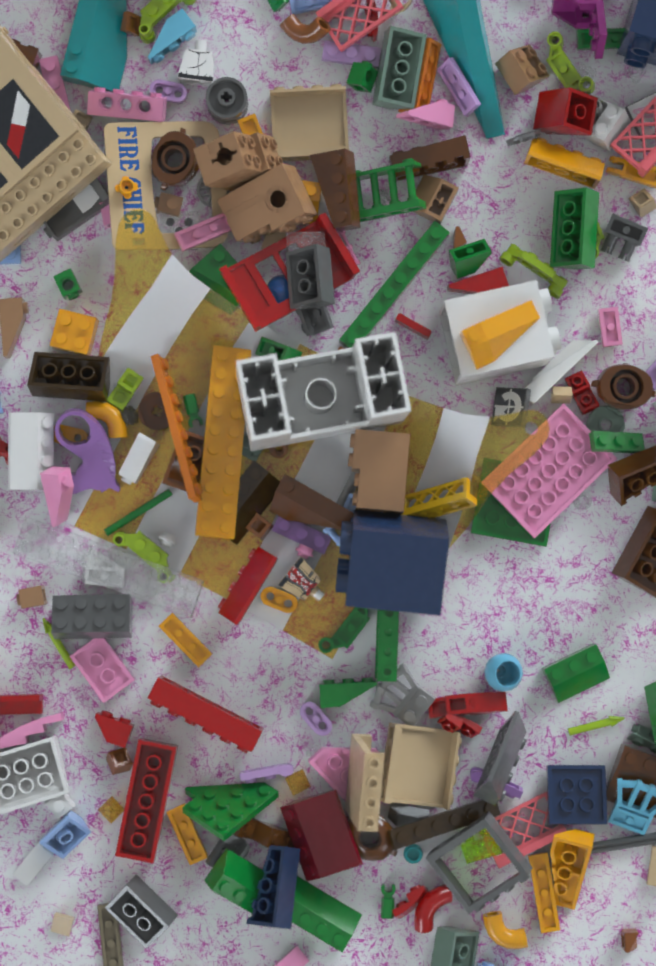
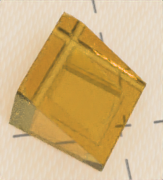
M303 769L285 777L293 796L311 787Z

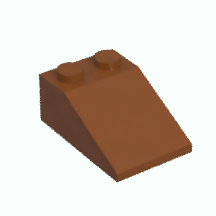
M186 431L188 435L187 445L193 453L191 458L192 464L196 466L198 472L196 478L197 482L200 483L204 436ZM174 448L162 484L187 492Z

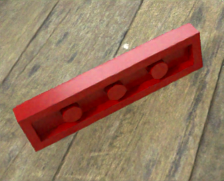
M43 694L0 695V715L43 713Z

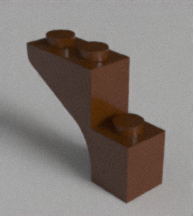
M252 818L234 833L238 837L252 839L268 848L270 845L294 848L288 829Z

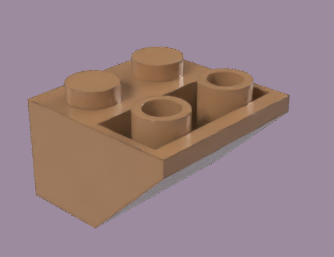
M530 44L510 50L495 63L514 95L529 90L550 76L545 65L541 63L536 51Z
M423 175L416 188V196L426 201V209L413 212L431 222L436 221L441 224L459 187L441 178Z

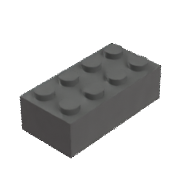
M131 595L53 596L51 633L54 639L132 638L133 600Z

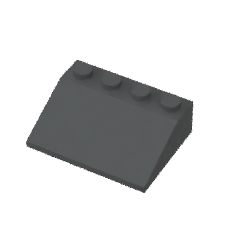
M515 711L500 727L473 796L492 805L499 801L502 802L506 794V790H504L505 785L510 783L513 773H511L512 767H516L520 758L518 756L519 749L522 750L526 743L524 738L526 729L518 711Z

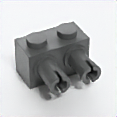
M613 213L605 230L608 235L600 250L605 252L609 246L607 253L612 255L617 240L622 238L625 244L618 258L623 260L625 254H627L625 261L630 262L635 247L641 246L648 227Z

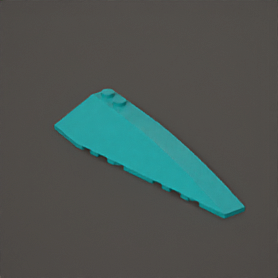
M79 0L60 74L65 82L90 88L103 87L108 92H113V89H120L127 61V33L121 31L123 14L127 11V0Z
M423 0L449 58L453 57L481 103L474 113L486 139L505 135L480 0Z

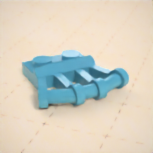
M617 778V799L608 817V822L645 835L654 815H656V804L649 810L646 809L652 795L656 798L655 785H647L639 779L622 780V778ZM622 788H633L627 802L622 800ZM639 791L646 792L641 805H634L633 803Z

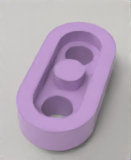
M158 79L150 85V93H157L156 91L159 88L163 89L162 97H167V102L180 104L187 99V89L181 83ZM181 92L182 94L180 97H176L175 93Z
M310 701L305 702L300 708V715L316 734L320 736L329 734L332 730L331 720L317 704ZM307 708L313 709V713L311 715H308L306 713ZM325 722L326 728H319V723Z

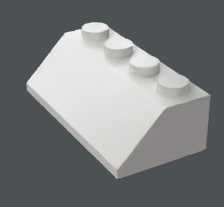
M10 412L8 413V490L44 491L40 473L54 466V413Z

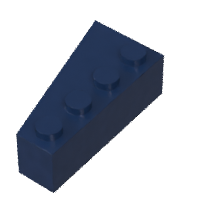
M270 845L263 867L264 876L258 883L257 888L259 892L257 899L253 900L251 906L253 912L251 917H248L246 924L291 929L300 849Z

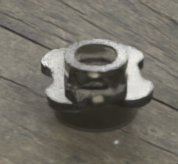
M131 405L128 408L125 407L121 412L123 421L127 425L138 423L136 409Z

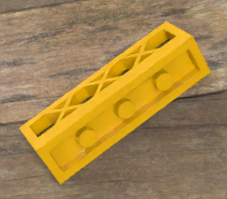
M465 477L405 495L404 512L402 515L436 518L477 506V498L470 494V479ZM463 485V492L456 494L455 491L459 486ZM444 490H449L443 498H439ZM432 494L433 496L430 500L424 503L423 501L427 495ZM416 499L417 501L413 506L409 507V500Z

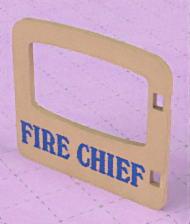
M206 121L116 122L105 125L103 131L105 156L112 163L106 171L111 236L114 249L117 251L181 249L174 236L175 233H162L158 227L152 186V140L161 138L171 131L180 132V129L184 128L186 129V134L190 137L202 138L204 144L213 142L212 140L220 137L217 128L213 124ZM124 176L129 177L138 185V190L131 194L130 199H125L123 194L115 191V186L121 182ZM211 187L212 217L223 213L217 200L227 195V190ZM227 233L193 248H215L220 243H224ZM133 239H144V245H133Z

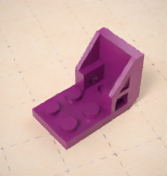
M552 0L551 12L553 16L575 29L589 28V36H592L590 49L594 51L595 59H602L607 39L603 0Z

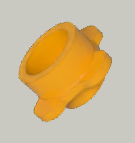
M127 176L122 177L121 182L115 186V191L123 194L125 199H130L131 194L138 190V185Z

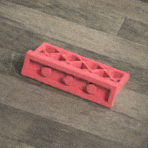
M332 0L319 9L316 14L327 23L334 18L340 19L338 29L330 27L329 34L338 49L343 52L404 7L400 0H395L397 6L392 10L385 9L387 0H383L382 8L373 7L374 0H370L369 6L360 5L361 0ZM349 7L355 8L353 18L345 16L346 9ZM359 8L368 10L366 20L357 18ZM372 11L380 12L378 20L370 21ZM344 20L352 21L350 31L342 30ZM356 22L365 23L364 29L361 32H354ZM340 34H349L348 41L341 45L339 42Z
M656 96L610 144L611 148L638 170V174L641 177H644L656 165V146L654 148H646L645 139H655L656 141ZM653 113L654 122H644L643 116ZM644 126H654L655 135H645ZM641 127L642 135L631 136V128ZM642 139V148L632 149V140ZM620 140H628L629 149H621L617 143ZM643 152V160L638 163L633 159L632 153Z
M547 792L495 817L496 821L500 820V826L504 817L510 816L515 818L512 829L501 827L511 831L510 839L513 832L524 836L522 844L516 846L523 856L553 842L554 834L567 831L564 825H558L554 828L544 826L548 815V808L545 812L535 807L538 800L544 797L547 800ZM524 807L532 809L529 821L518 817L520 809ZM534 811L545 814L542 825L531 822ZM517 819L528 823L525 834L514 830ZM530 824L541 827L538 836L532 837L527 835ZM482 829L480 832L498 869L511 863L505 853L496 855L493 849L495 840L487 836L484 829ZM489 839L494 840L492 845H491Z

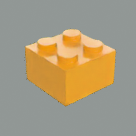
M59 308L50 346L53 349L90 356L99 320L96 317Z

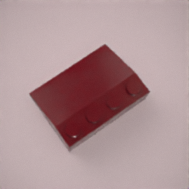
M336 789L300 798L280 807L293 846L300 849L299 862L306 881L320 879L363 864Z

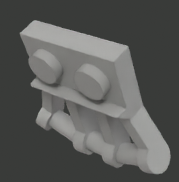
M403 663L397 669V677L404 675L412 688H407L398 680L397 682L382 681L375 687L376 692L374 699L370 702V707L390 712L407 725H415L436 697L415 681L409 669ZM390 684L394 685L405 694V697L400 699L387 687ZM382 695L387 696L397 704V707L382 703Z

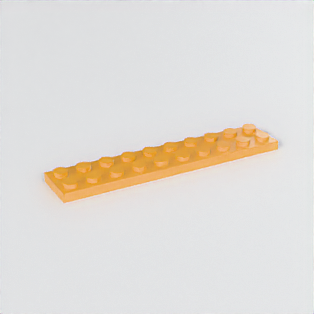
M213 345L200 474V485L203 493L201 494L202 501H199L197 505L195 536L232 540L235 537L245 427L236 379V361L251 358V350L217 345Z

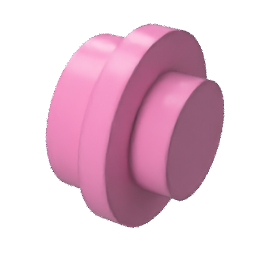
M300 544L295 549L298 551L297 555L302 558L308 559V557L313 558L314 556L312 554L314 550L303 544Z

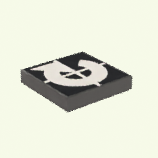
M496 387L491 425L526 428L531 389Z

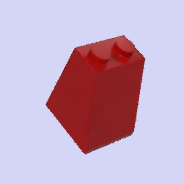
M571 87L539 92L533 129H540L545 134L591 136L598 98Z

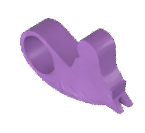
M71 408L64 411L59 416L55 425L56 438L61 445L83 460L78 466L77 471L71 473L74 483L73 494L87 489L104 492L109 488L119 492L120 485L115 479L116 462L113 449L102 425L95 417L83 409ZM71 415L84 418L90 427V434L87 440L80 442L67 440L60 429L62 420Z

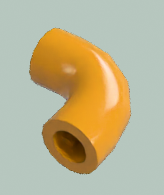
M86 402V411L97 420L106 423L109 438L128 437L124 416L117 407L108 402Z
M491 911L483 914L484 926L488 936L497 945L507 949L528 947L525 929L507 928L504 925L501 911Z

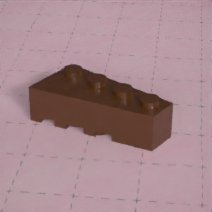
M344 148L310 155L333 227L342 231L361 228L354 152Z

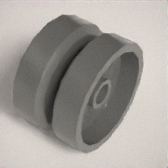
M222 77L212 82L207 89V107L209 114L215 121L220 124L231 125L238 123L237 120L244 118L248 111L249 103L246 89L240 81L231 77Z

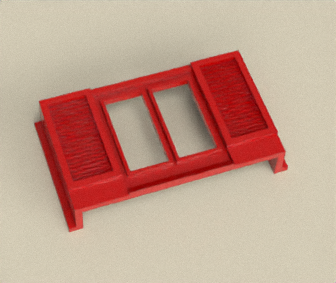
M326 213L319 215L315 222L230 267L225 265L219 268L220 274L255 332L298 310L290 309L289 298L279 304L277 303L255 266L263 260L273 256L288 282L287 267L278 252L293 244H296L298 249L319 244L330 248L334 289L354 279L356 274L360 273L357 264Z

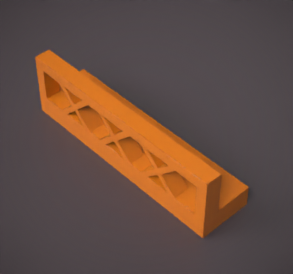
M426 38L414 108L430 104L442 45L432 38ZM399 109L398 112L401 113L411 109Z

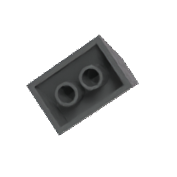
M314 244L286 252L290 309L322 308L335 304L330 248Z
M137 874L105 907L146 949L178 916Z

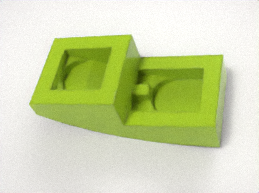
M127 368L109 395L107 402L123 412L144 378L130 368Z

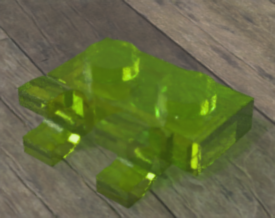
M486 828L479 831L483 838L475 840L474 836H472L461 845L467 864L504 853Z

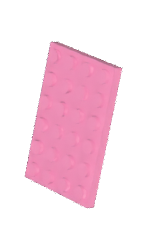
M563 403L499 464L481 484L533 538H536L608 468V464L613 463L617 458L611 452H592L589 437L591 431Z

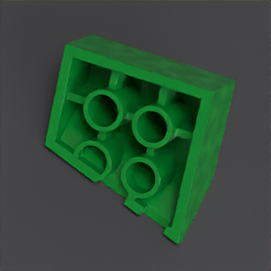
M220 243L192 267L189 272L210 288L203 299L231 315L240 306L220 274L219 268L225 265L230 267L236 264L237 261Z

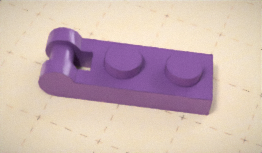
M473 767L470 770L473 782H479L483 769ZM512 782L506 783L504 788L506 790L505 795L513 799L515 797L520 799L523 794L522 787Z

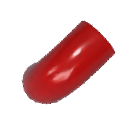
M446 884L433 888L420 899L414 916V929L417 932H431L434 929L433 918L435 912L440 907L452 902V893Z

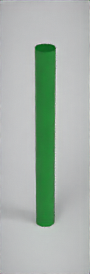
M170 489L162 492L104 529L107 536L114 533L172 496V492Z

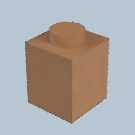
M44 585L18 590L19 594H16L17 603L21 605L22 609L47 604Z

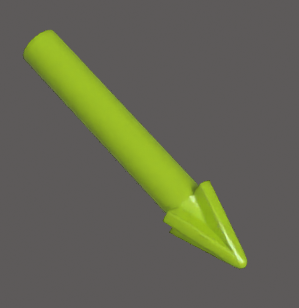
M43 618L45 634L48 633L70 670L76 666L69 657L70 655L62 641L54 639L51 633L52 624Z
M608 716L609 718L568 728V733L571 736L610 725L613 727L624 720L625 717Z

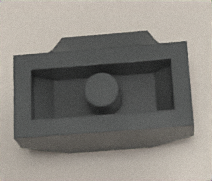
M393 802L388 811V818L397 827L429 816V810Z

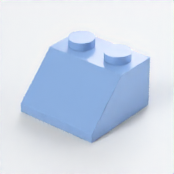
M70 810L42 836L39 843L64 859L91 831L82 817Z

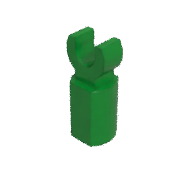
M195 393L182 396L186 413L190 417L188 420L189 427L193 428V420H198L199 425L202 426L203 419L198 416L200 411Z
M382 883L381 891L384 897L381 898V918L393 919L394 914L392 910L394 909L395 898L392 895L395 893L396 887L395 884H392L391 891H386L385 884Z

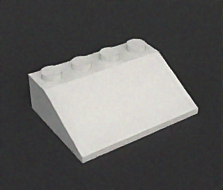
M57 735L0 752V814L70 793Z

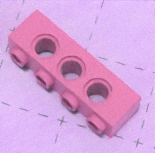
M94 87V90L88 91L87 115L163 122L166 120L167 97H162V93L151 92L150 95H143V91H132L129 94L124 93L123 89H113V92H108L103 87ZM106 97L111 98L113 102L111 107L105 105L104 100ZM124 99L130 100V109L124 107ZM143 101L149 102V111H145L142 108Z

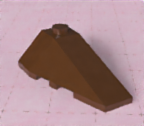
M286 474L275 491L269 510L287 521L302 522L341 530L342 521H351L353 518V512Z

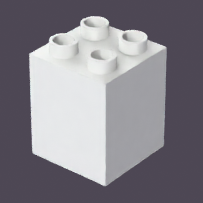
M534 280L444 300L439 314L456 386L544 367L555 357L556 350L561 349V339L556 326L550 328L547 326V312H551L553 309L548 288L539 290L538 282ZM532 300L540 318L496 361L476 370L460 336V332L481 321Z

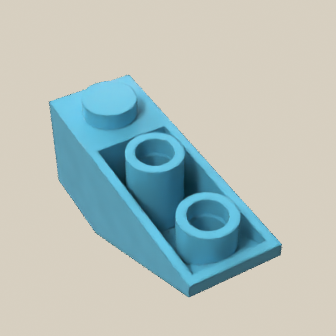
M183 8L166 20L148 56L151 65L159 63L165 58L164 55L170 51H176L185 40L189 41L196 35V26Z

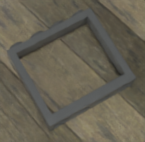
M490 811L432 849L426 857L427 861L468 914L474 910L475 912L480 911L488 901L494 902L500 897L499 894L502 892L508 893L515 887L516 883L525 882L530 877L529 874L532 870V866ZM486 828L518 870V873L473 901L440 857Z

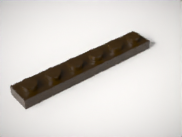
M480 799L387 831L393 850H397L468 826L489 811L493 817L501 814L498 803L492 805Z

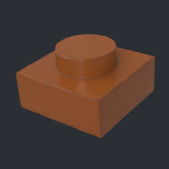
M130 11L124 12L121 31L133 36H139L141 16Z

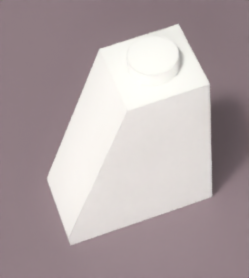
M139 432L118 473L122 476L121 480L129 485L132 482L137 484L160 444Z

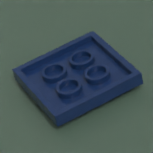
M605 765L546 766L548 825L608 824Z

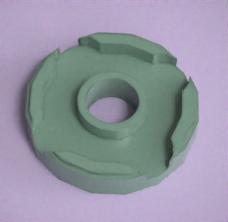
M600 406L589 414L586 427L591 432H624V417L617 409L610 406ZM602 420L610 421L611 427L609 430L602 429Z

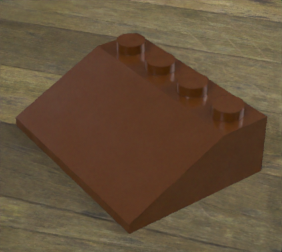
M647 506L612 574L655 598L656 508Z
M621 744L606 786L607 801L615 803L617 799V778H622V780L639 779L647 785H655L656 788V756ZM622 788V800L627 802L633 788ZM640 790L633 804L640 806L646 792ZM653 795L646 808L648 810L656 804V798Z

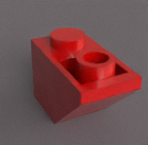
M102 710L101 713L97 712L95 719L106 742L126 748L135 724H132L131 720L125 717H120V719L112 717L113 713Z

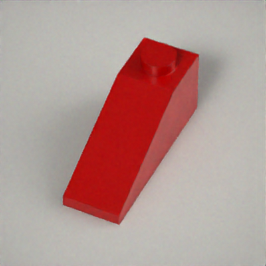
M499 267L448 284L447 290L450 292L475 294L507 287L509 284L503 267Z

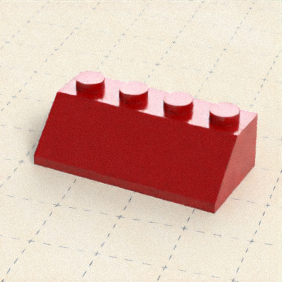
M260 547L251 550L247 557L250 561L247 566L242 565L238 572L240 576L238 581L232 582L227 590L230 592L227 599L223 598L218 605L220 609L218 613L236 625H239L278 560L277 557Z

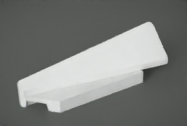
M573 340L531 380L532 383L524 387L531 389L529 404L532 406L598 341Z

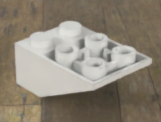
M597 97L598 101L592 135L581 136L591 143L610 151L612 149L610 144L627 127L631 120L625 109Z

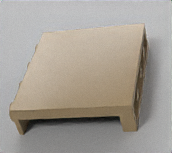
M332 84L330 87L313 85L312 88L294 86L293 89L275 87L274 90H270L272 137L277 142V152L283 162L311 160L310 155L344 148L349 150L346 86Z
M389 722L380 801L389 804L394 802L450 810L454 800L452 792L453 786L456 784L455 771L459 764L458 749L462 743L461 733L457 731L451 733L439 728Z
M351 734L345 810L358 831L378 832L385 753L371 752V734Z

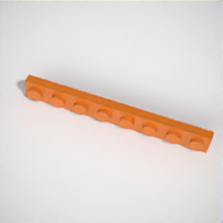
M155 354L151 356L187 495L190 500L196 503L202 501L201 494L203 490L200 483L197 482L196 476L198 472L196 466L192 464L191 458L193 453L187 445L188 435L181 423L183 422V416L178 411V398L172 389L174 383L167 371L169 364L165 358Z

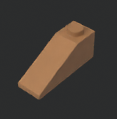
M22 297L0 299L3 356L6 359L11 358L26 321V314L29 313L28 303Z

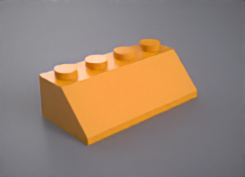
M540 137L532 139L524 164L587 187L596 188L602 178L605 163H602L599 158L585 157L582 152L576 150L571 152L566 150L563 145L549 144L546 139Z

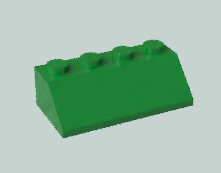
M587 187L554 191L550 267L577 270L595 268L599 192Z
M297 876L292 923L343 953L362 914Z

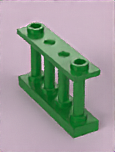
M409 158L402 160V163L363 172L356 170L360 223L426 209V201L416 196L413 169L420 168L421 163ZM406 171L409 197L407 201L401 202L398 199L395 173ZM388 175L391 201L389 205L383 206L380 200L378 177ZM370 179L373 205L370 209L363 207L360 181Z
M377 609L375 678H377V681L397 682L398 611Z

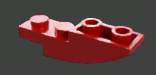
M482 692L436 698L428 710L429 718L437 719L446 714L473 716L508 712L506 692Z

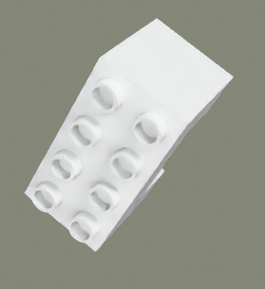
M396 332L358 338L351 348L277 361L276 354L236 361V379L250 452L355 432V429L368 430L403 423L411 412Z

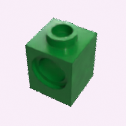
M353 62L346 83L356 91L371 93L378 71L372 67L370 62Z
M71 268L53 276L65 300L76 299L80 296L79 293L83 292ZM67 282H73L71 290L64 289V285Z

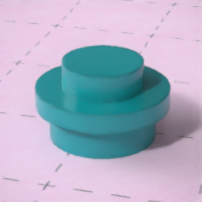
M412 844L405 847L403 855L407 862L415 864L422 859L423 851L419 845Z

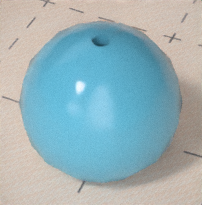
M502 653L489 659L484 673L488 684L495 690L503 692L510 691L519 685L522 680L523 669L518 659L513 655Z

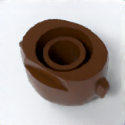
M181 128L180 132L171 131L161 137L153 151L152 171L154 177L162 183L160 187L162 190H167L169 186L181 187L189 183L199 170L193 150L197 147L196 143L186 134V129ZM172 154H182L183 161L178 167L168 166V159Z
M628 363L607 367L600 373L598 379L593 380L591 383V387H596L598 397L608 406L618 410L638 408L646 404L651 397L654 398L656 393L653 390L651 377L642 369ZM620 378L628 381L630 385V391L626 396L621 395L617 390V382Z
M379 814L378 823L379 836L376 842L372 844H366L361 841L360 835L362 831L356 829L350 817L347 818L361 859L379 861L384 860L390 854L396 857L398 851L393 850L387 831L393 829V827L381 814Z

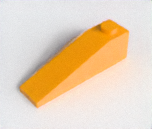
M532 300L481 321L460 332V336L476 370L496 361L540 318Z

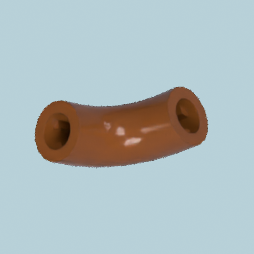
M292 14L280 24L285 34L293 41L302 44L315 43L330 32L329 24L321 17H317L310 24L305 25L299 21L295 14Z

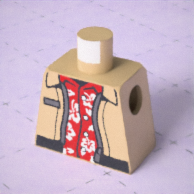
M302 557L297 560L278 584L279 587L304 601L310 595L319 602L325 595V592L317 586L321 578Z

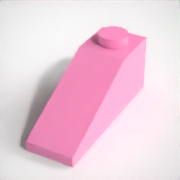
M437 99L434 103L398 113L396 118L438 130L453 128L455 105L448 103L447 100Z
M52 466L41 472L40 476L52 527H56L68 520L74 483L70 468Z

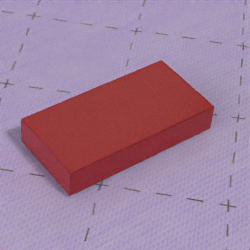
M401 313L395 319L396 323L426 340L429 339L432 333L428 328Z

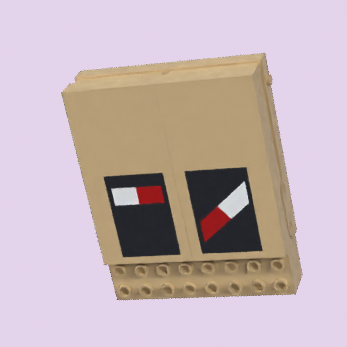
M1 25L0 262L44 224L43 222H47L112 165L81 123L16 46L13 39L8 35L9 31L7 28Z

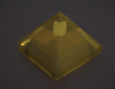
M111 796L98 811L112 823L124 812V808Z

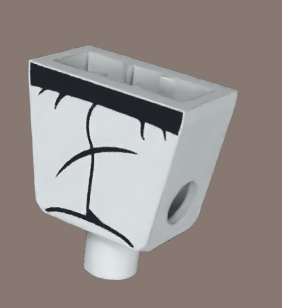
M196 40L195 49L185 50L177 76L179 83L209 87L215 81L213 52L206 51V41Z

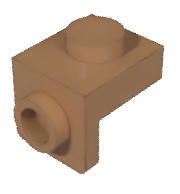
M161 192L160 196H156L154 201L156 213L179 217L183 197Z

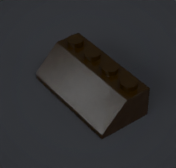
M34 352L27 386L31 395L36 397L107 402L110 388V358Z
M253 461L240 477L235 537L233 540L230 539L236 545L249 531L245 527L255 514L262 515L273 501L275 491L280 484L277 478L256 461Z

